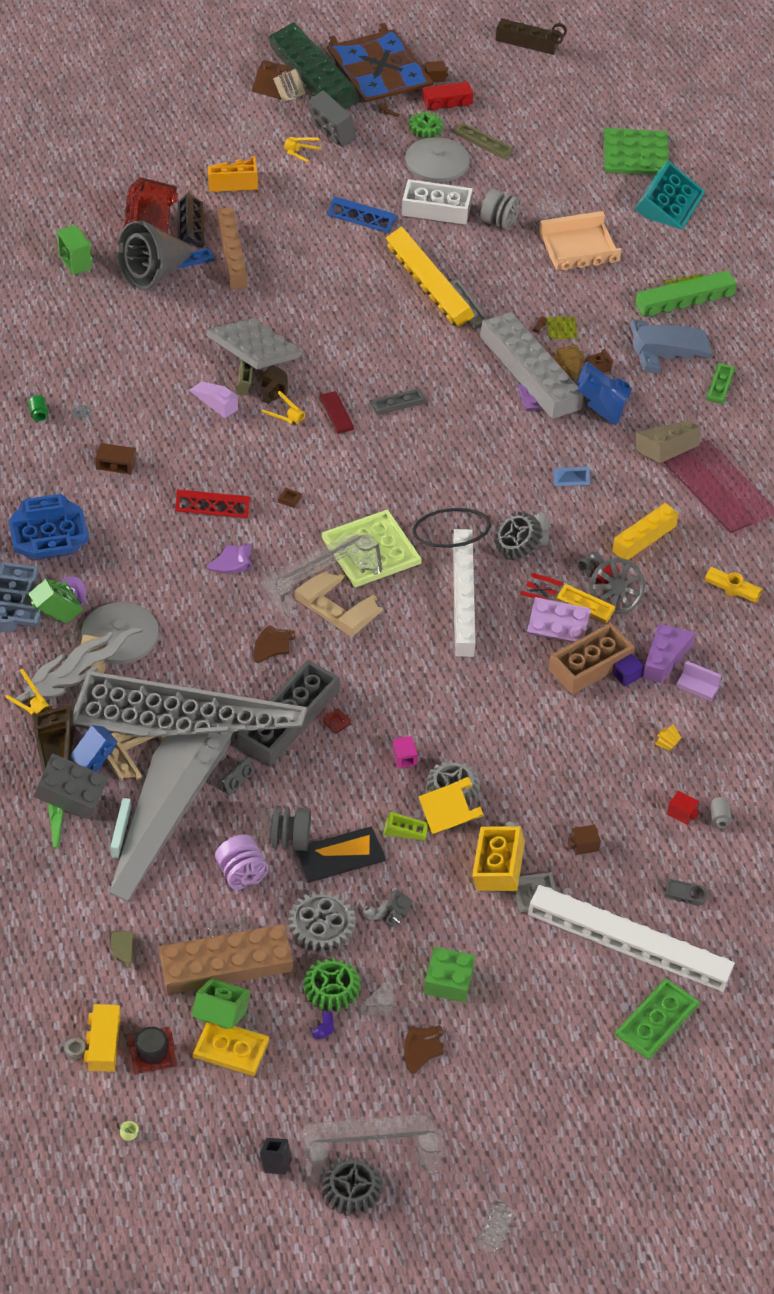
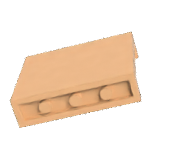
M603 211L540 220L539 233L556 271L620 261L621 248L616 249L605 227V214Z

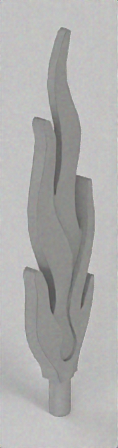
M131 628L123 631L105 648L91 652V650L109 642L113 636L112 631H109L104 637L78 646L56 671L51 672L64 660V656L62 654L53 661L42 666L31 681L43 698L60 696L65 693V689L58 687L74 686L84 682L88 671H98L97 667L94 666L81 674L86 668L96 662L112 657L128 637L143 630L142 628ZM28 685L25 688L26 692L15 699L23 703L29 698L32 700L36 695Z

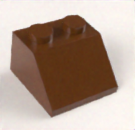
M263 60L257 70L252 92L281 100L274 78L279 76L283 89L286 92L290 82H293L290 73L293 68Z

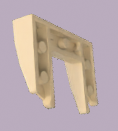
M325 571L311 578L295 590V600L351 637L383 611L382 607L377 606L375 602L377 598L374 594L348 611L326 598L324 595L345 578L343 574L338 576L328 574V571Z
M112 733L111 735L118 743L115 745L113 752L106 758V763L120 781H123V778L142 780L141 773L126 750L154 737H138ZM157 736V737H158V738L160 739V741L162 742L166 736Z

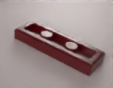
M337 392L321 394L320 400L336 433L340 434L354 430V425Z

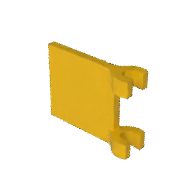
M469 777L418 796L432 834L484 816L481 807L470 811L462 790L473 786Z

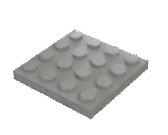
M253 318L208 329L206 336L255 369L297 359L303 352L295 344L289 343L284 337L275 334L269 327L263 326L257 319Z

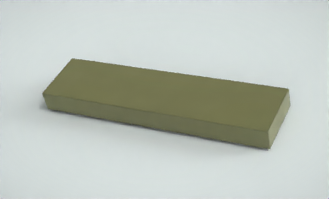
M461 123L453 130L454 134L503 159L514 152V148L465 123Z

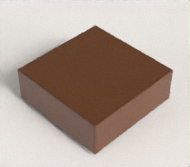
M285 487L278 498V503L295 508L302 497V493Z

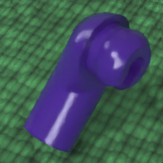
M330 1011L322 1014L323 1023L312 1031L313 1037L317 1040L326 1038L334 1031L333 1013Z

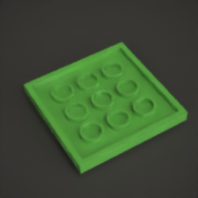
M604 128V172L656 175L669 161L668 131Z

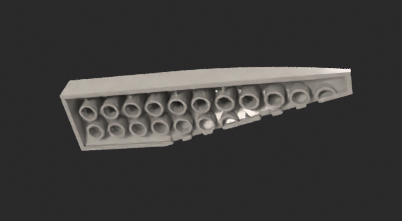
M88 671L74 709L73 725L90 728L91 725L104 726L109 732L138 737L302 727L307 707Z

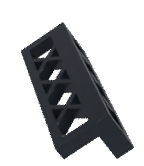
M187 193L177 202L178 239L188 244L191 242L200 248L204 246L203 202Z

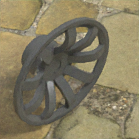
M613 558L600 564L594 571L590 582V592L592 596L598 598L595 589H608L609 592L599 599L605 601L607 598L614 596L611 605L615 606L613 614H623L631 611L639 604L644 594L645 581L641 570L633 562L623 558ZM616 563L626 564L621 575L617 571ZM610 564L614 575L613 578L602 570ZM630 567H632L638 575L627 579V573ZM598 574L609 581V584H595ZM640 580V591L632 589L631 583ZM629 593L638 596L632 604L627 599ZM619 598H622L626 608L616 610Z

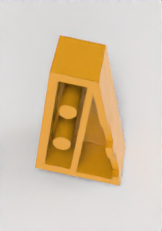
M255 156L250 157L251 160L247 161L238 159L236 163L229 165L225 162L207 166L209 192L258 190V172Z

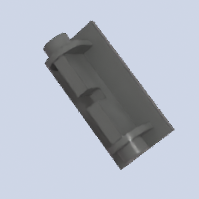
M247 757L246 759L239 760L230 770V774L227 773L222 779L218 780L217 787L220 790L225 788L229 796L237 790L255 771L250 758Z

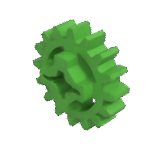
M422 111L421 114L416 113L415 116H411V119H409V130H411V134L416 133V137L421 136L422 139L424 137L430 138V136L436 137V134L440 135L443 130V120H440V116L436 117V113L430 114V111L427 113Z

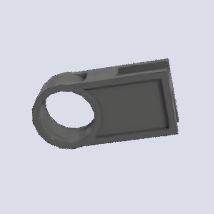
M668 878L664 898L678 902L685 899L687 904L689 902L694 906H700L707 899V890L699 884ZM700 891L704 897L702 899H694L689 893Z

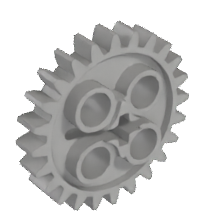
M322 890L319 895H316L313 891L312 897L304 894V901L298 898L297 905H292V911H289L288 918L289 932H292L293 939L297 938L298 945L304 943V949L312 946L313 952L317 948H320L321 953L324 952V948H328L332 952V946L340 949V942L346 945L347 938H352V932H355L356 925L355 911L351 910V904L346 905V898L339 900V894L331 897V891L327 895H324Z

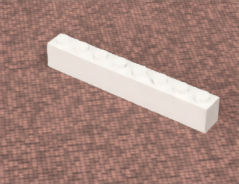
M454 529L453 544L473 539L472 530ZM473 543L465 546L453 547L455 656L474 657L475 653Z

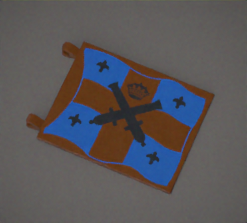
M386 23L379 24L381 28L379 33L341 43L337 42L335 35L329 36L330 42L327 50L365 103L434 85L432 79L394 29L388 30Z

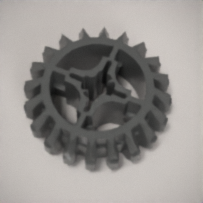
M519 511L517 515L511 513V517H505L506 521L500 522L501 527L496 528L498 533L494 534L496 538L494 542L497 550L504 557L519 561L521 557L526 559L528 554L532 556V551L537 550L536 546L541 544L539 539L543 538V530L540 522L533 515Z
M347 1156L345 1162L338 1159L337 1165L331 1163L330 1170H326L325 1177L322 1179V1193L325 1195V1201L330 1202L331 1209L338 1206L337 1211L339 1214L345 1209L347 1216L351 1214V1211H355V1215L358 1216L360 1209L365 1214L368 1212V1207L374 1209L375 1202L380 1201V1194L383 1192V1187L381 1186L383 1180L380 1177L379 1170H374L375 1166L373 1163L367 1165L366 1158L360 1162L357 1156L354 1160H350ZM358 1174L364 1176L366 1179L360 1178ZM353 1179H355V1180H354V1185H355V1186L353 1187L352 1192H350V1189H351L350 1184H352ZM339 1192L345 1193L347 1197L341 1195Z

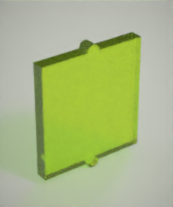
M702 273L687 274L664 280V282L678 283L702 277Z
M547 317L549 339L561 338L564 340L565 338H577L575 317Z

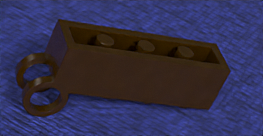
M501 18L496 29V41L554 55L558 45L562 43L564 36L567 34V28L562 23H556L553 25L552 30H547ZM555 27L563 28L564 33L562 34L560 31L555 30Z

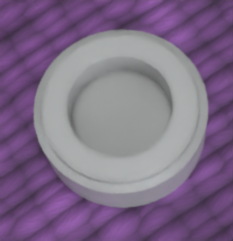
M72 1038L65 1043L64 1051L68 1058L76 1060L84 1056L86 1044L82 1039Z

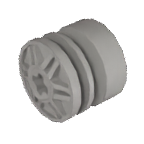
M492 188L484 199L480 215L481 221L492 225L496 222L497 227L509 230L510 226L517 219L521 203L520 198L513 197L511 194L505 196L504 192Z

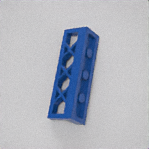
M333 196L328 212L329 216L387 233L391 231L393 222H396L398 218L394 213ZM335 205L342 207L344 210L340 214L333 213ZM351 210L357 211L359 216L352 219L348 212ZM367 214L372 215L374 221L366 223L363 217ZM381 219L389 220L387 229L381 227L378 221Z

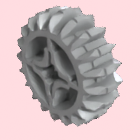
M450 760L446 764L442 761L441 766L436 764L434 769L430 770L426 780V789L429 793L469 777L473 786L463 789L462 792L466 803L471 805L472 800H476L480 791V780L473 767L467 768L466 763L461 765L459 760L456 763H452Z

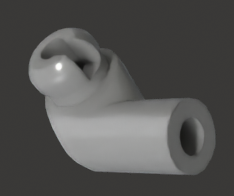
M384 900L378 909L366 906L363 909L364 917L369 921L383 919L389 912L386 908L389 900Z

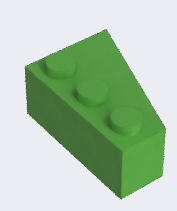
M45 579L29 593L32 599V606L36 610H42L47 616H53L56 621L70 622L84 610L67 582L62 584L61 581L56 583L54 580Z

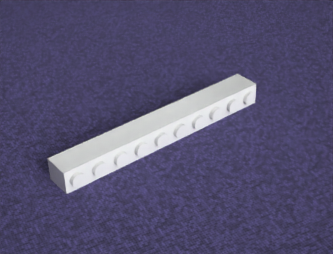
M539 885L529 905V916L722 992L725 990L735 962L730 961L726 957L717 956L708 950L697 948L688 942L677 940L668 934L652 930L648 926L639 925L627 918H622L607 910L594 907L590 903L574 899L570 895L556 892L549 887Z

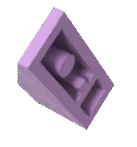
M202 381L189 390L224 418L238 410V396L227 387Z

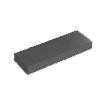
M420 388L371 400V405L376 415L426 403Z

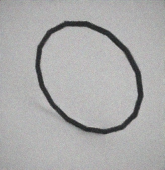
M449 508L425 515L415 523L412 530L414 538L422 544L432 547L452 548L465 546L480 540L488 534L491 522L489 517L480 511L469 508ZM442 512H471L482 516L488 524L485 532L477 538L455 544L427 542L417 536L416 532L419 523L430 516Z

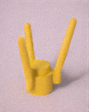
M290 137L286 139L284 149L288 151L287 154L293 155L305 162H309V160L295 153V151H299L300 147L322 149L321 147L300 144L298 142L319 141V138Z
M281 391L278 394L290 407L287 411L288 418L270 411L261 410V412L286 421L289 424L293 422L298 424L300 423L299 420L302 421L305 418V412L294 405Z
M21 669L20 672L36 695L30 701L31 707L26 706L9 695H6V698L28 711L31 716L50 710V705L41 696L24 669Z

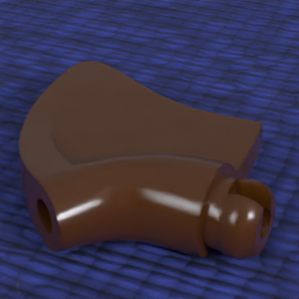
M271 625L267 626L255 643L254 661L259 663L276 655L289 654V640H295V631H288V629L278 630Z
M440 1025L425 1029L412 1026L408 1031L404 1042V1059L411 1074L416 1073L428 1060L444 1054L443 1047L438 1038L444 1034Z

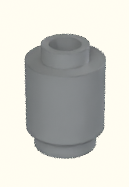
M722 797L713 799L710 805L712 825L718 828H725L732 822L730 804L727 799Z

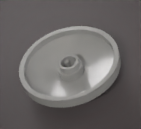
M441 137L425 138L413 143L408 148L405 156L408 170L416 177L430 182H447L461 177L467 171L470 160L467 150L461 144Z
M115 602L97 608L85 619L81 631L82 638L83 634L101 638L109 631H112L113 636L107 642L109 645L123 631L131 628H142V632L128 637L119 650L112 657L104 661L111 664L131 663L145 657L155 647L159 634L158 624L154 616L145 608L127 602Z

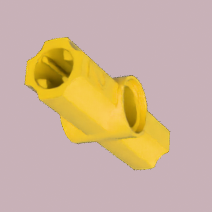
M710 567L705 577V582L724 589L727 595L740 596L754 603L758 602L763 588L744 581L739 573L728 574Z

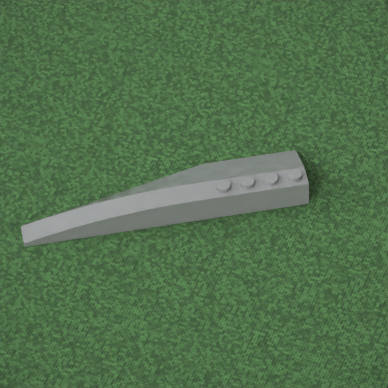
M239 731L171 735L164 738L153 754L109 894L127 902L129 901Z

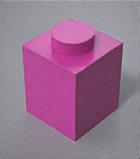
M413 737L393 739L392 751L397 768L416 766L418 754Z

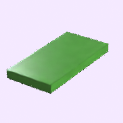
M665 978L615 1032V1036L649 1060L700 1005V1001Z

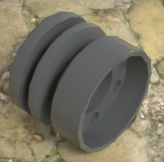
M281 806L275 807L270 824L272 849H278L279 841L282 840L283 850H286L288 841H292L293 850L307 852L311 829V808L297 807L295 816H291L290 807L286 806L284 815H282Z

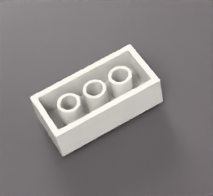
M408 179L402 200V216L466 225L472 202L473 188Z

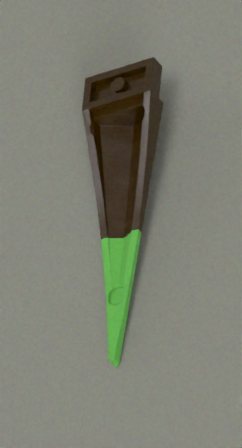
M71 705L34 714V734L42 773H44L52 753L69 761L71 759L70 755L75 730L73 725L74 709ZM48 803L53 846L57 849L64 810Z

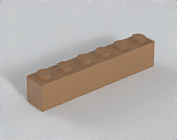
M234 208L217 209V224L230 289L247 288V273Z

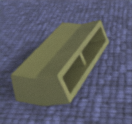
M242 359L240 360L237 395H248L253 367Z

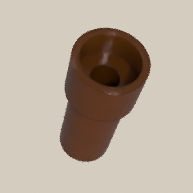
M541 316L538 319L533 332H540L547 323L546 317Z

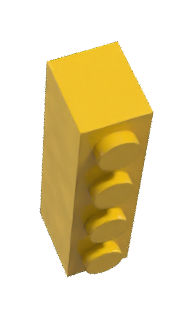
M664 503L614 538L612 552L620 558L629 560L675 528L679 513L667 503Z

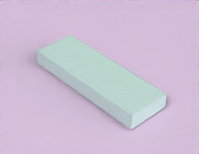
M127 798L122 799L110 847L111 857L116 859L120 858L131 812V801Z

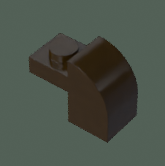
M271 365L262 373V386L265 387L263 389V402L269 404L272 400H277L279 391L285 396L288 392V376L286 372L274 365Z

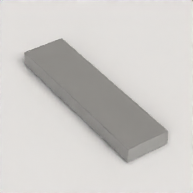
M459 279L449 282L470 306L474 314L469 323L474 329L481 327L482 321L488 318Z

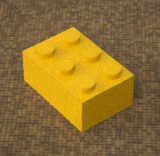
M521 826L480 828L472 874L477 891H517L525 845Z

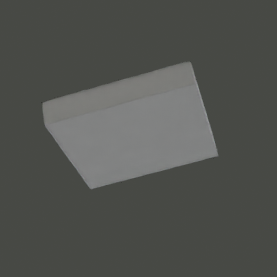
M552 872L519 877L518 889L514 891L519 913L528 912L530 902L539 885L556 891Z

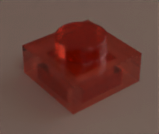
M337 708L323 717V723L337 734L351 725V719Z

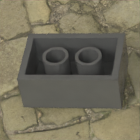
M321 91L308 100L313 124L316 127L319 126L325 135H329L335 144L338 143L344 146L357 138L352 115L326 92Z
M52 753L33 797L90 820L108 777Z

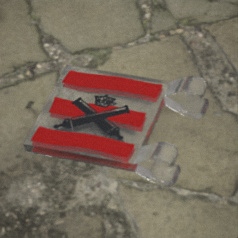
M532 570L518 592L517 597L533 603L535 597L556 601V597L565 584L576 588L578 583L576 581H564Z

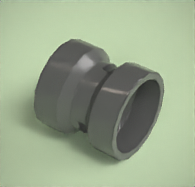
M593 551L587 555V558H582L578 561V568L581 572L586 569L589 571L586 576H590L604 561L600 554Z

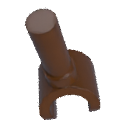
M380 103L378 111L380 114L383 109V114L400 116L399 113L389 110L386 103Z

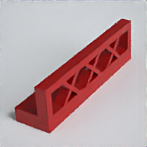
M177 489L175 511L248 518L251 497ZM181 497L188 498L192 502L187 509L180 508ZM203 499L207 500L211 506L206 510H200L196 504ZM219 501H223L229 508L224 512H219L215 505ZM237 503H244L245 513L238 514L232 507Z

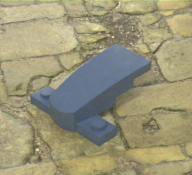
M632 319L630 323L634 337L633 347L640 358L643 371L660 373L661 366L658 356L666 359H674L675 356L690 359L694 355L704 358L711 357L712 355L705 330L677 325H648V322Z
M1 562L0 632L15 631L18 624L33 627L39 626L42 610H36L33 606L28 605L31 598L29 593L35 587L39 567Z

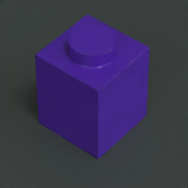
M630 654L614 664L612 675L626 687L642 677L644 665L641 660Z

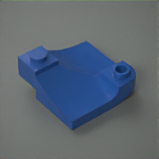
M586 362L582 367L577 386H579L578 391L589 399L587 405L613 425H616L620 420L624 404L630 397L631 387L626 381L620 378L611 379L592 364Z

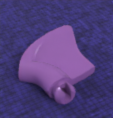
M244 543L241 547L226 545L223 553L208 564L207 569L219 573H237L251 568L252 562L249 560L252 545L250 543L248 546L247 543Z

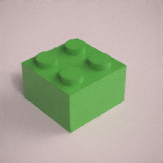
M76 225L57 230L59 256L71 273L75 275L91 269L93 259L90 250H92L90 241L85 239L82 230H79Z
M434 946L425 979L424 994L466 1003L476 955Z
M211 978L196 993L192 1016L202 1022H212L218 1024L221 1028L232 1029L247 1012L251 990Z

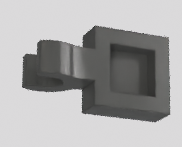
M398 889L392 892L386 906L390 911L386 924L391 927L394 926L395 922L399 924L401 919L407 916L413 901Z

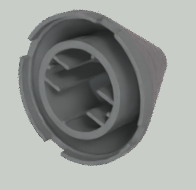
M145 221L128 223L121 231L118 243H121V252H117L121 273L126 282L131 287L136 286L138 290L151 289L188 260L192 253L188 243Z

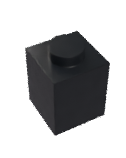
M266 1138L260 1151L264 1173L286 1175L292 1161L288 1139Z

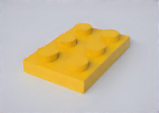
M206 1022L193 1052V1058L255 1077L270 1038L269 1036L234 1026L232 1029H224L219 1027L218 1024Z

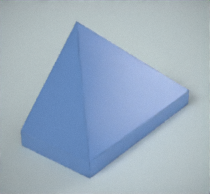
M590 467L553 468L554 486L590 485Z

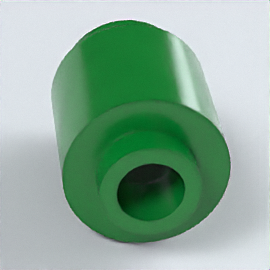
M41 395L31 397L28 400L31 417L35 421L46 420L48 415L46 399Z

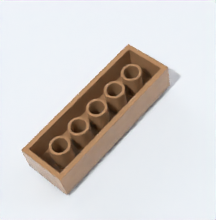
M285 924L159 946L160 962L167 994L201 989L211 978L226 983H234L293 972V958Z

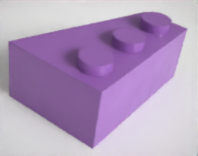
M658 623L645 664L643 679L662 683L678 662L683 659L689 649L693 647L696 633Z

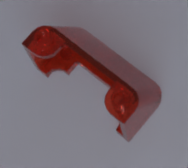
M139 177L129 186L127 192L124 227L133 221H145L168 233L170 206L178 199L177 186Z

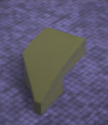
M112 931L111 951H113V958L116 961L122 960L127 968H131L133 931Z

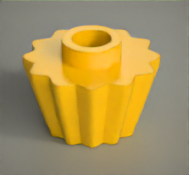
M672 724L668 729L664 727L657 735L659 739L655 744L670 751L682 737Z

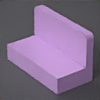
M686 661L683 673L676 687L712 701L719 689L721 675Z

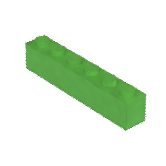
M727 270L637 292L635 304L643 317L654 316L661 312H670L674 309H683L687 306L699 305L710 300L715 301L722 297H731L735 294L737 282Z

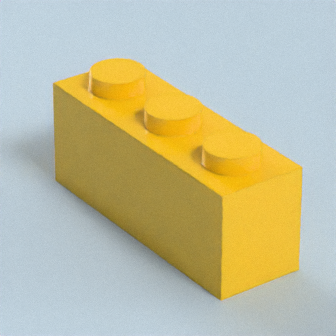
M94 1004L93 1013L89 1012L88 1025L91 1026V1031H87L86 1044H89V1050H85L84 1063H88L89 1071L115 1072L121 1018L120 1005Z

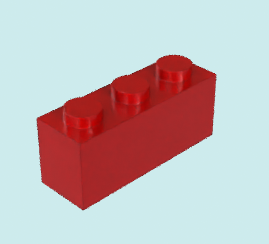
M468 81L423 88L422 99L427 111L468 106L473 104V91Z

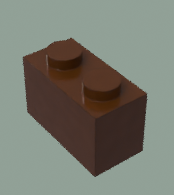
M100 443L95 457L96 469L130 475L137 460L136 448Z

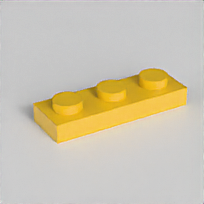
M567 584L563 586L556 597L557 602L591 608L590 617L607 624L615 611L614 605Z

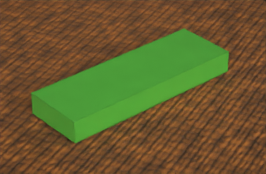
M718 363L707 395V401L724 404L735 367Z

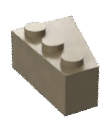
M688 420L636 432V450L659 463L700 445V426Z

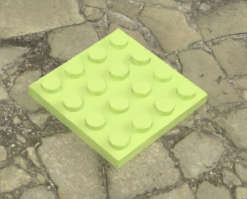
M388 509L322 532V539L355 588L421 564L422 558Z

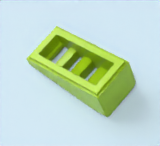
M389 812L383 835L425 840L428 823ZM409 825H412V826H413V827H412V830H409V829H408V828H409ZM417 826L423 827L422 833H421V829H420V833H419V832H416Z

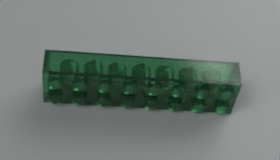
M295 22L268 36L271 49L286 66L296 70L299 80L314 96L324 91L344 109L359 102L356 87Z

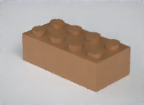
M609 623L550 655L549 671L573 695L613 673L614 664L630 654L634 655L635 647L612 623Z

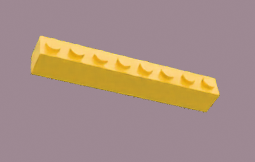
M402 226L386 237L389 243L387 247L392 254L395 252L397 260L400 263H405L403 266L406 271L413 273V279L417 284L421 283L420 287L425 293H430L429 298L434 304L436 302L439 304L437 305L438 309L442 314H447L446 318L451 325L455 323L457 327L462 326L474 317L470 306Z

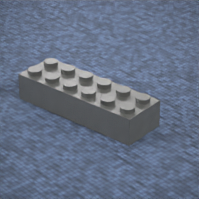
M307 660L269 700L307 707L302 727L240 731L238 733V749L271 767L339 693L340 677Z

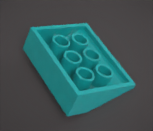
M668 161L657 172L636 205L635 210L647 219L682 230L704 195L705 190Z

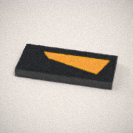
M372 826L310 843L307 852L295 851L308 883L386 861Z

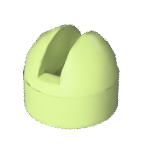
M132 1121L124 1122L120 1129L122 1139L125 1141L134 1140L138 1134V1125Z

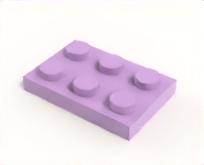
M535 597L527 634L574 643L585 637L591 608Z

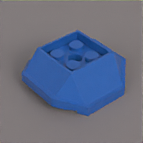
M62 494L24 499L20 507L9 519L14 552L22 554L32 561L74 555L81 546L89 542L83 509L67 500Z

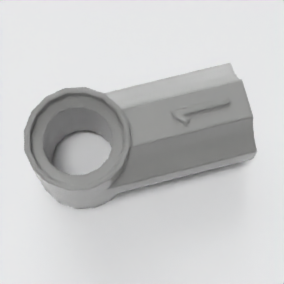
M539 512L534 517L541 524L543 538L539 539L541 544L537 546L548 547L549 516Z

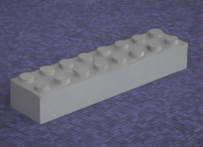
M512 312L482 321L481 339L517 380L529 390L528 392L534 396L538 404L552 419L582 409L584 395L578 391L577 384Z

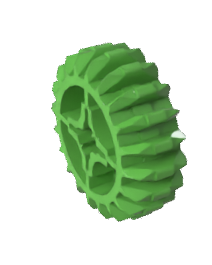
M335 957L332 961H328L325 958L323 963L317 960L316 966L311 965L310 970L306 971L303 980L304 993L307 995L308 1001H312L314 1007L320 1004L319 1008L321 1011L328 1007V1011L331 1012L332 1007H335L337 1012H339L341 1005L347 1009L348 1003L353 1005L355 998H358L359 990L361 989L360 976L357 975L356 968H352L351 963L344 964L343 959L337 962ZM344 978L349 983V986L347 988H345L344 984L342 983V980ZM317 980L322 985L320 990L315 985Z

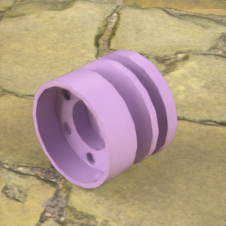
M237 835L228 839L218 847L215 853V859L224 872L228 884L233 889L240 890L247 887V885H254L260 882L268 872V864L260 853L255 840L250 835Z

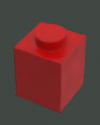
M678 790L668 805L667 815L688 825L691 820L695 821L700 813V810H698L699 801Z

